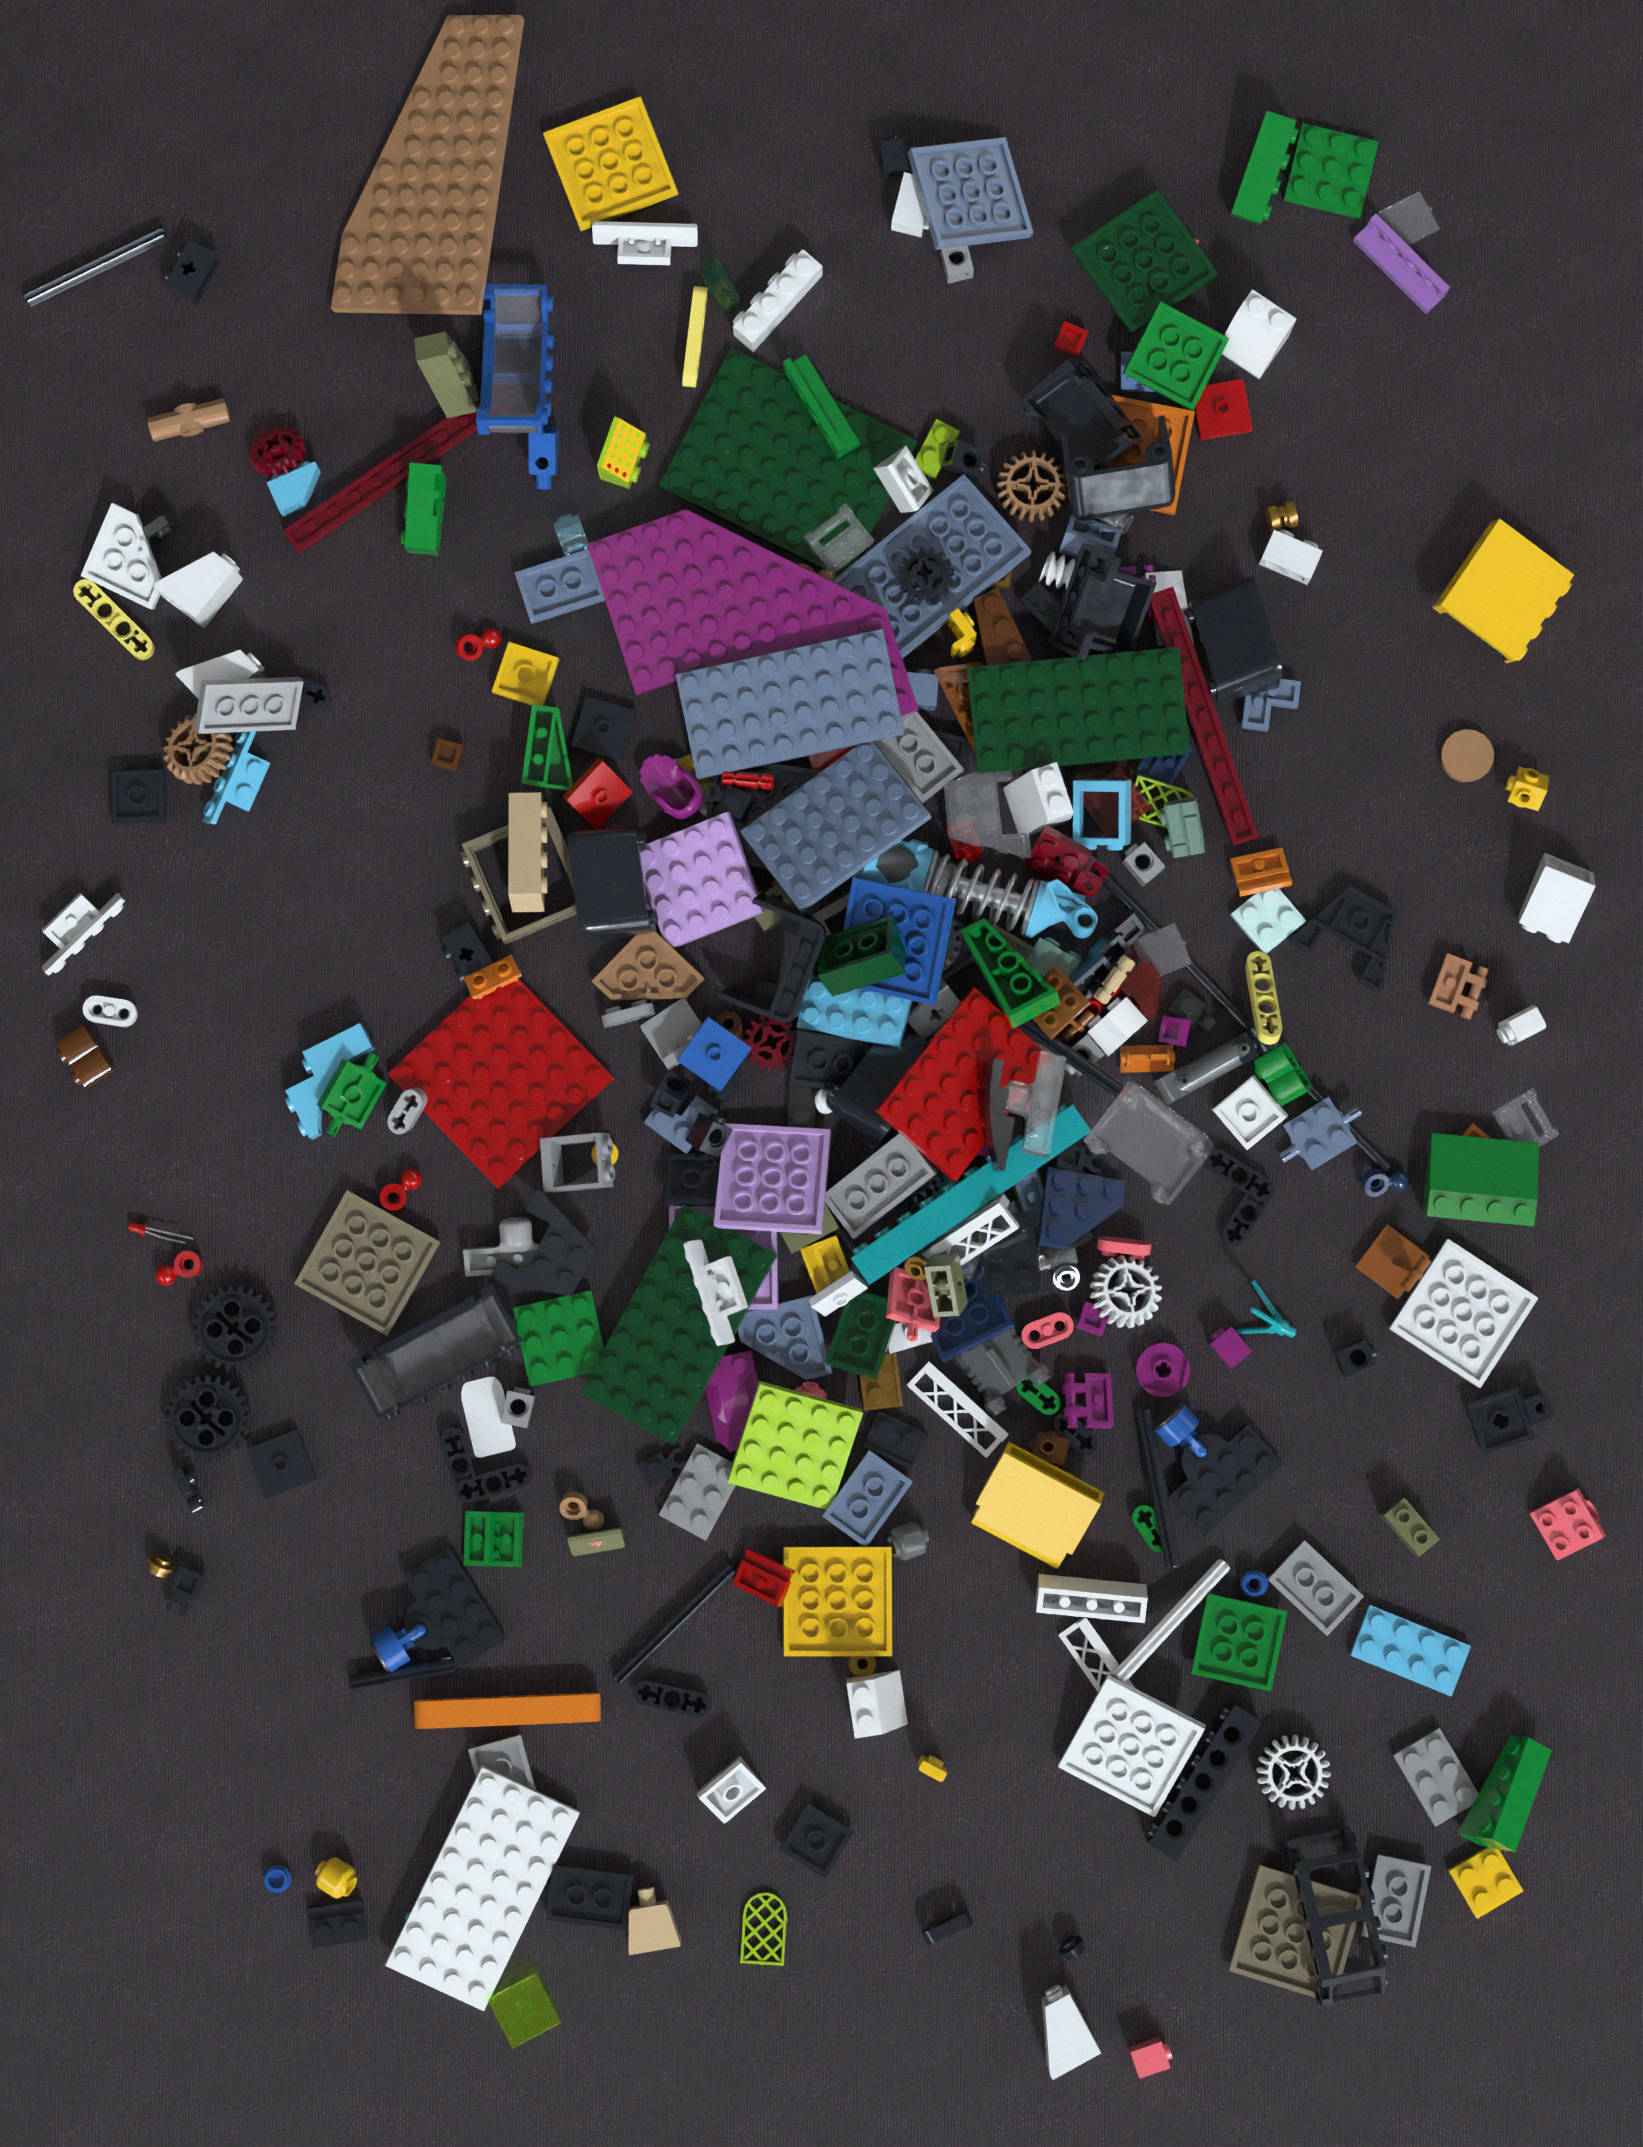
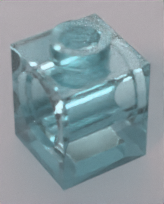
M568 514L558 518V522L553 525L564 556L587 550L589 544L579 516Z

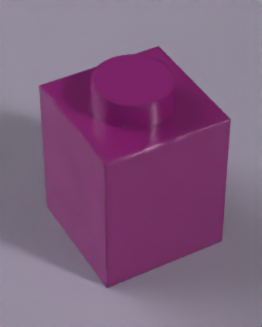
M1222 1326L1210 1336L1213 1340L1208 1345L1228 1369L1235 1367L1252 1352L1232 1327L1225 1329Z

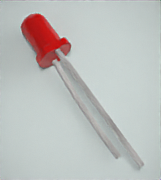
M130 1222L128 1225L129 1231L140 1233L142 1236L148 1233L162 1239L186 1243L148 1232L147 1229L193 1240V1237L150 1228L148 1223Z

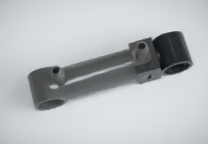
M1267 1022L1265 1029L1268 1030L1270 1034H1273V1032L1270 1031V1022ZM1254 1027L1154 1081L1166 1105L1278 1046L1282 1041L1279 1039L1275 1044H1264L1257 1038Z

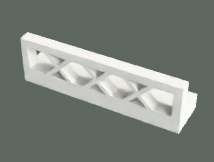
M1003 1193L919 1250L917 1254L924 1255L930 1260L933 1255H943L941 1253L946 1251V1254H950L953 1245L966 1246L965 1255L959 1257L960 1263L963 1265L1019 1228L1020 1225L1007 1209L1010 1201ZM999 1215H1002L1010 1225L1004 1230L992 1228L993 1219ZM975 1231L986 1232L987 1240L982 1244L971 1242L972 1233Z
M929 1361L907 1384L914 1393L986 1458L1009 1435ZM924 1374H927L933 1380L934 1392L923 1393L915 1384ZM937 1384H938L945 1392H937ZM926 1395H934V1402ZM937 1395H950L953 1398L954 1410L942 1411L938 1407ZM957 1403L965 1410H957ZM948 1413H954V1421L947 1415ZM957 1413H969L973 1416L974 1428L962 1429L958 1425ZM977 1421L985 1428H977ZM974 1431V1439L966 1432ZM977 1431H989L996 1437L986 1450L978 1444Z
M1086 1617L1080 1618L1058 1634L1097 1692L1101 1688L1100 1680L1102 1674L1112 1675L1115 1678L1113 1672L1120 1665ZM1078 1627L1085 1635L1083 1647L1073 1646L1066 1637ZM1088 1641L1094 1649L1087 1648ZM1076 1650H1082V1657L1078 1655ZM1086 1651L1099 1655L1101 1658L1099 1670L1088 1668L1085 1665ZM1103 1663L1106 1665L1109 1671L1102 1670ZM1091 1672L1098 1673L1097 1680L1094 1678ZM1129 1679L1124 1682L1135 1688Z

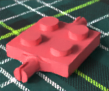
M895 1267L890 1271L886 1318L907 1325L906 1339L911 1342L918 1340V1328L936 1332L940 1327V1317L933 1316L927 1279L922 1281L915 1280L907 1274L906 1270Z

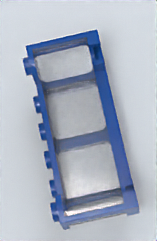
M486 284L484 294L485 310L483 313L485 323L481 399L476 416L478 434L489 435L490 432L537 433L538 435H543L545 427L548 425V416H551V400H547V394H552V378H548V371H553V355H549V349H554V333H549V312H553V295H548L547 285Z

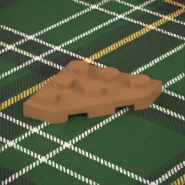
M656 932L635 935L592 982L610 1000L687 999L705 978Z

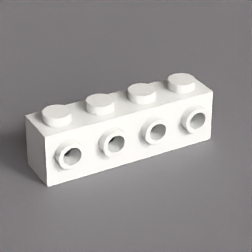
M802 249L798 255L796 253L792 254L785 263L786 268L781 274L775 273L768 282L769 287L763 293L758 292L750 302L752 306L746 312L741 311L733 321L734 336L752 352L758 348L822 277V265L805 250Z
M1038 1574L1036 1612L1145 1623L1148 1600L1146 1584Z

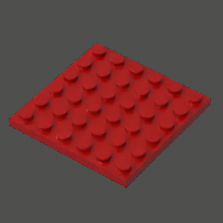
M519 979L517 982L514 981L503 987H496L495 991L483 996L482 999H479V997L473 999L470 995L388 1073L404 1091L418 1087L426 1093L427 1104L423 1111L497 1189H500L541 1150V1138L554 1137L614 1080L613 1076ZM411 1096L410 1098L417 1104L415 1101L416 1096Z

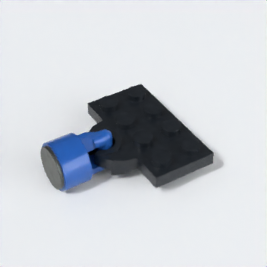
M1177 1403L1157 1419L1154 1424V1431L1169 1447L1177 1444L1182 1447L1179 1461L1186 1478L1168 1496L1200 1534L1205 1536L1277 1471L1283 1463L1248 1424L1243 1425L1227 1441L1219 1435L1209 1432L1197 1434L1194 1429L1199 1424V1419L1184 1403Z
M448 1547L403 1576L417 1599L408 1608L405 1615L404 1628L394 1634L391 1627L387 1626L370 1637L369 1643L386 1671L390 1670V1672H393L411 1660L406 1650L414 1645L423 1649L434 1650L446 1646L459 1668H462L506 1638Z

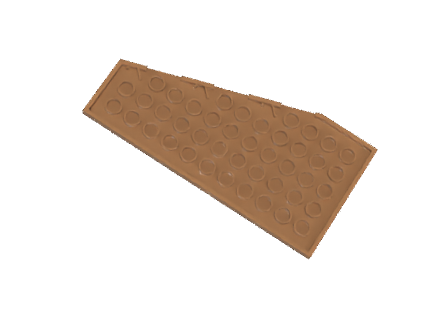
M521 15L447 16L342 234L331 309L334 312L482 314L524 26V18Z

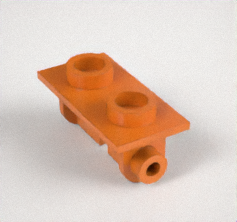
M511 954L464 977V980L472 998L476 999L479 997V999H482L483 996L495 991L498 986L503 987L514 981L517 982L518 978L522 975Z
M1173 1045L1120 1046V1073L1174 1071L1175 1052H1173Z

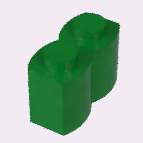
M1286 1042L1272 1048L1254 1060L1255 1073L1261 1080L1264 1079L1269 1086L1268 1092L1280 1106L1287 1104L1312 1088L1307 1075L1298 1064L1295 1055Z

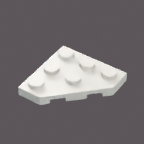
M111 503L81 576L149 609H154L160 593L153 585L161 580L162 577L146 534L142 529L143 526L139 515L115 503Z

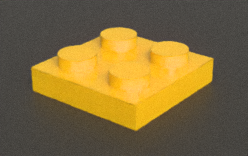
M508 642L492 693L531 706L532 704L544 706L559 658Z
M1485 1847L1448 1869L1449 1874L1477 1919L1523 1892L1522 1887L1499 1849Z

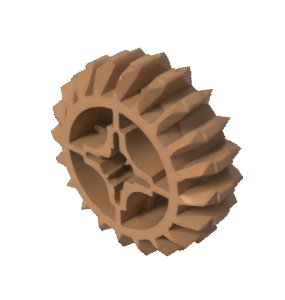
M1035 450L1031 451L1030 458H1027L1024 451L1021 452L1020 461L1016 456H1012L1011 462L1013 465L1005 463L1003 468L1006 472H999L998 476L1003 480L997 482V488L1003 490L998 493V498L1006 499L1002 503L1003 508L1012 506L1009 514L1013 516L1017 511L1020 512L1018 519L1021 521L1024 519L1025 514L1029 515V522H1033L1034 515H1038V519L1043 521L1044 512L1052 517L1054 515L1052 507L1060 510L1062 505L1059 501H1065L1066 495L1063 493L1066 491L1065 483H1061L1064 482V475L1058 474L1062 470L1061 464L1053 467L1056 460L1054 457L1050 458L1047 462L1045 460L1046 453L1042 452L1041 457L1037 458ZM1029 468L1027 477L1011 481L1016 473ZM1037 468L1046 472L1052 482L1039 477ZM1032 476L1036 487L1033 497L1031 496L1032 491L1029 486ZM1012 490L1025 495L1027 504L1019 501ZM1047 491L1053 492L1046 502L1036 505V499L1040 494H1047Z
M195 713L194 717L186 715L185 722L177 721V729L170 728L173 734L171 737L165 738L169 745L163 748L167 753L163 759L168 763L167 768L173 772L176 778L188 784L195 783L201 785L203 781L211 783L212 776L219 777L218 771L220 769L227 770L224 763L225 761L232 760L228 753L234 749L229 744L233 739L228 733H210L212 742H209L207 733L198 734L194 730L197 714ZM185 755H187V760L189 761V767L186 765Z

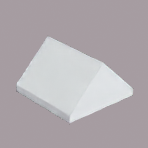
M907 446L902 447L873 468L900 513L913 512L920 509L933 491Z
M738 1756L701 1787L697 1792V1796L725 1824L766 1788L744 1760Z

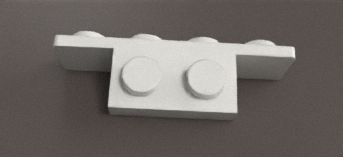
M599 221L592 223L594 244L618 245V264L670 265L671 246L696 247L698 245L696 224Z
M79 893L42 929L43 933L60 948L42 966L44 972L50 975L52 972L57 973L66 964V958L72 953L77 954L84 947V941L91 934L95 936L103 929L104 921L110 916H116L123 909L124 906L122 904L125 902L123 897L119 893L115 894L98 910Z
M701 1240L685 1242L683 1244L685 1257L690 1264L694 1276V1284L699 1291L702 1308L707 1315L711 1327V1335L717 1346L733 1343L735 1339L727 1316L748 1308L732 1257H724L709 1264Z

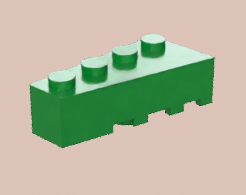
M1266 111L1231 216L1257 225H1261L1262 219L1268 221L1272 205L1268 204L1271 194L1277 195L1281 183L1277 176L1280 168L1286 169L1290 154L1286 153L1288 144L1295 143L1299 128L1295 127L1297 120Z
M985 918L960 930L965 945L1013 1029L1061 1004L1057 991L1007 943Z
M1511 1735L1457 1834L1481 1847L1516 1852L1552 1750L1529 1737Z

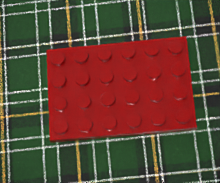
M971 988L875 1109L876 1113L952 1181L958 1180L987 1142L984 1122V1085L988 1060L992 1058L1004 1060L999 1087L1010 1089L1005 1116H1007L1051 1059L1020 1028L1015 1027L1013 1029L1007 1017L976 988Z

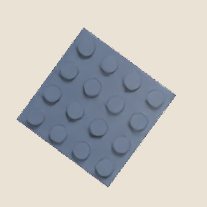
M1006 137L916 147L908 151V157L935 250L1025 239L1033 235V229Z

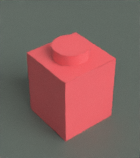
M1159 2037L1128 2047L1139 2079L1170 2068L1168 2060L1172 2059L1168 2043L1162 2044Z

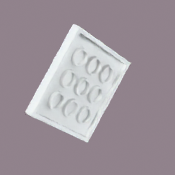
M1446 1239L1423 1274L1424 1277L1417 1283L1388 1329L1476 1387L1481 1388L1538 1300V1297L1451 1240Z
M1107 1675L1062 1756L1058 1767L1155 1817L1205 1730V1724Z

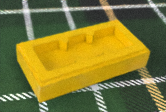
M921 1755L917 1763L919 1771L939 1782H943L947 1775L946 1767L943 1766L944 1762L931 1755L929 1758Z

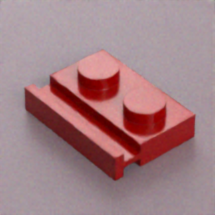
M751 1548L746 1549V1555L740 1563L732 1585L776 1607H782L791 1584L792 1574L796 1570Z

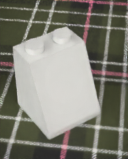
M1252 289L1224 336L1230 339L1222 355L1260 379L1288 339L1296 318Z
M212 552L157 581L153 586L164 599L205 628L243 578L238 573L240 568L235 565L236 563L224 553L220 557L215 552Z
M241 650L179 670L175 674L198 699L202 680L266 678L262 674L265 668L251 653L245 655Z
M1057 762L1033 769L1003 788L1019 839L1043 831L1046 825L1054 828L1069 823L1074 813Z
M1544 853L1518 916L1522 928L1536 933L1538 930L1547 934L1546 937L1557 943H1561V941L1569 943L1596 887L1594 873Z
M900 1670L846 1678L855 1738L881 1735L908 1724Z
M1060 1985L1051 1987L1045 1992L1046 1996L1042 1998L1046 2062L1052 2080L1101 2054L1096 2040L1066 1985L1060 1987Z

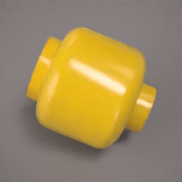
M333 1857L327 1862L322 1861L315 1871L317 1887L336 1899L342 1896L346 1897L352 1892L357 1883L355 1869L337 1857Z

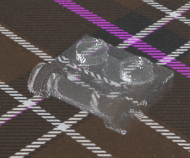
M847 504L840 507L837 514L815 531H809L803 536L832 574L874 543V539L855 517ZM847 520L850 526L822 547L819 540L843 521Z
M1534 1088L1523 1092L1518 1097L1491 1112L1507 1140L1537 1142L1540 1147L1559 1136L1560 1133L1550 1123L1536 1098L1537 1093ZM1525 1102H1527L1544 1132L1539 1137L1521 1107Z

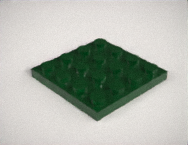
M1158 189L1071 248V252L1131 335L1148 324L1158 302L1161 301L1170 307H1174L1218 276V272Z

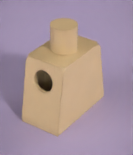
M654 1887L639 1889L640 1905L631 1906L629 1909V1955L680 1947L681 1937L668 1900L656 1902Z

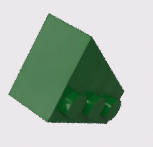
M410 463L409 477L407 478L406 485L408 497L407 503L404 505L406 529H402L401 544L405 545L407 553L439 556L447 477L441 465Z
M532 704L521 784L567 791L573 786L559 708Z

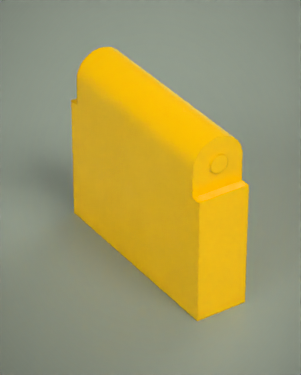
M1008 1442L979 1494L976 1502L979 1506L974 1512L971 1523L1057 1569L1065 1558L1066 1553L1073 1554L1099 1509L1105 1493Z

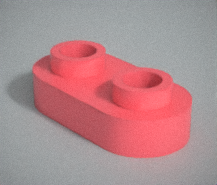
M1100 1236L1098 1237L1097 1249L1102 1250V1255L1116 1257L1118 1253L1128 1254V1257L1134 1256L1135 1259L1142 1260L1144 1256L1150 1255L1151 1243L1138 1239Z
M1059 1312L1031 1322L1021 1332L1022 1342L1028 1348L1038 1349L1065 1339L1073 1331V1321L1069 1315ZM1057 1321L1064 1323L1062 1331L1055 1329L1054 1325ZM1033 1330L1039 1333V1339L1036 1341L1031 1340L1029 1336Z

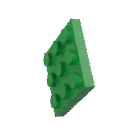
M1303 123L1283 201L1360 219L1379 141Z
M1160 301L1122 374L1187 409L1194 410L1230 338Z
M592 1290L513 1308L518 1333L524 1340L521 1343V1349L530 1387L592 1372L604 1350Z
M1207 1593L1190 1673L1271 1692L1288 1611Z

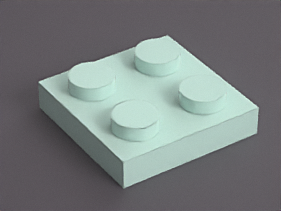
M1279 888L1256 893L1231 914V917L1257 948L1266 954L1306 922Z

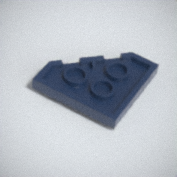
M1048 1166L1045 1172L1037 1245L1064 1250L1105 1219L1118 1212L1123 1207L1126 1181Z
M982 1255L961 1265L968 1301L967 1306L960 1316L940 1317L939 1329L936 1332H932L930 1336L943 1363L1015 1327L1002 1296L987 1297L984 1258Z

